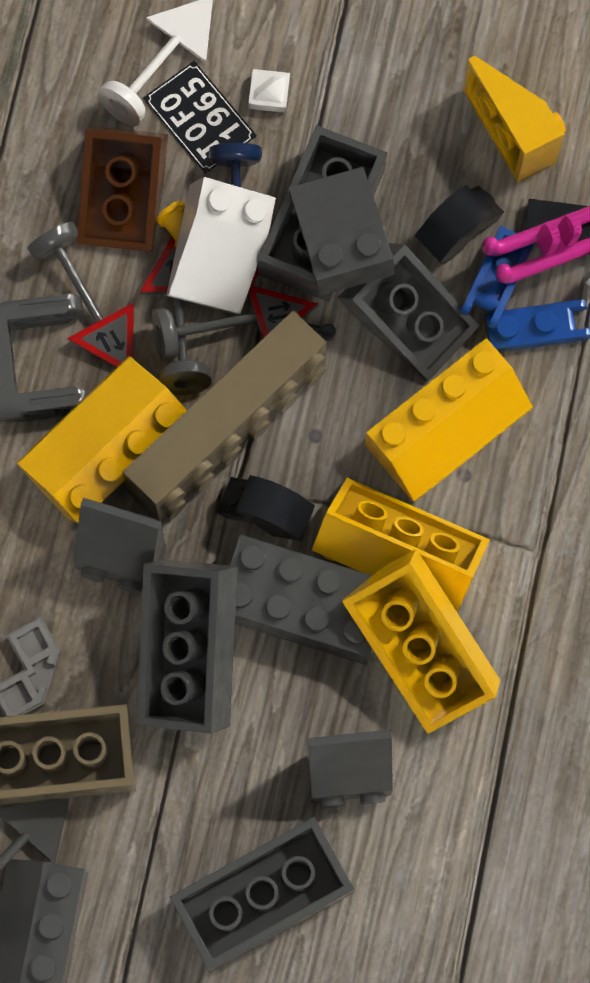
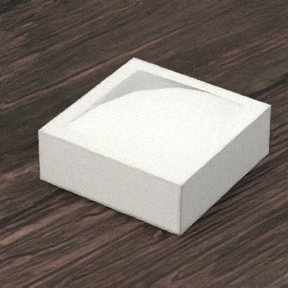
M253 69L248 103L249 109L286 113L290 73Z

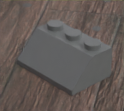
M11 859L7 863L0 895V983H67L88 876L85 869L48 862Z

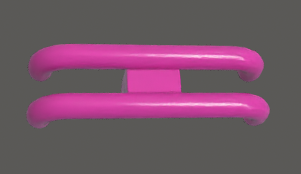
M590 206L501 240L487 237L483 241L482 250L484 254L490 257L501 256L536 242L543 254L513 267L507 264H500L496 268V279L505 284L513 283L589 254L590 237L578 241L582 231L581 225L590 222Z

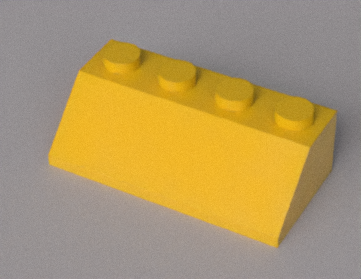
M486 338L367 431L364 445L412 502L415 503L531 411L533 406L511 365Z
M128 356L19 459L16 464L67 520L78 524L83 498L102 503L125 481L123 471L187 410L164 384L132 357Z
M347 477L324 516L311 551L322 555L328 561L341 563L359 572L374 575L382 567L417 549L458 613L490 539Z
M417 549L382 567L342 600V603L427 734L496 698L501 680Z

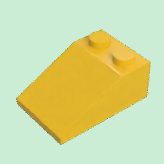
M476 56L469 58L463 91L516 181L519 182L557 163L566 132L561 116L557 112L552 113L544 100Z

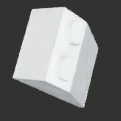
M203 177L190 184L166 296L235 315L241 314L258 265V258L269 234L276 198L207 177Z

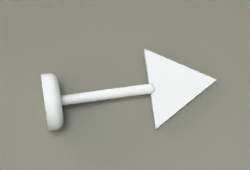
M198 0L146 17L148 22L171 39L130 87L117 81H107L98 90V98L101 104L113 117L129 126H137L143 120L146 114L145 106L136 93L178 44L206 63L213 0Z

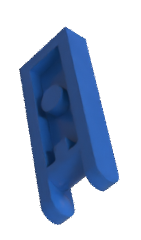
M500 226L494 238L501 240L516 233ZM534 243L501 256L490 257L486 255L460 313L467 316L473 304L493 313L488 320L487 326L495 329L516 285V282L507 284L499 282L495 277L496 268L500 264H507L513 267L526 262Z
M579 299L504 310L495 329L487 326L488 320L493 313H485L484 321L487 338L499 353L590 339V328L576 330L573 312L586 310L588 308L587 301Z

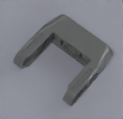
M62 294L0 303V421L24 422L64 417L91 392L80 390L74 386L18 393L11 330L69 323L74 318L83 315L82 298L79 295Z

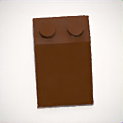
M96 126L85 130L77 244L153 252L157 228L156 218L159 215L165 176L168 134Z

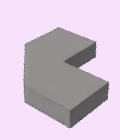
M41 616L6 635L24 670L0 683V709L4 717L31 714L45 706L61 652Z

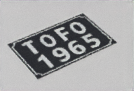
M195 61L143 97L144 101L205 174L217 166L209 158V148L211 146L222 143H249L257 137Z

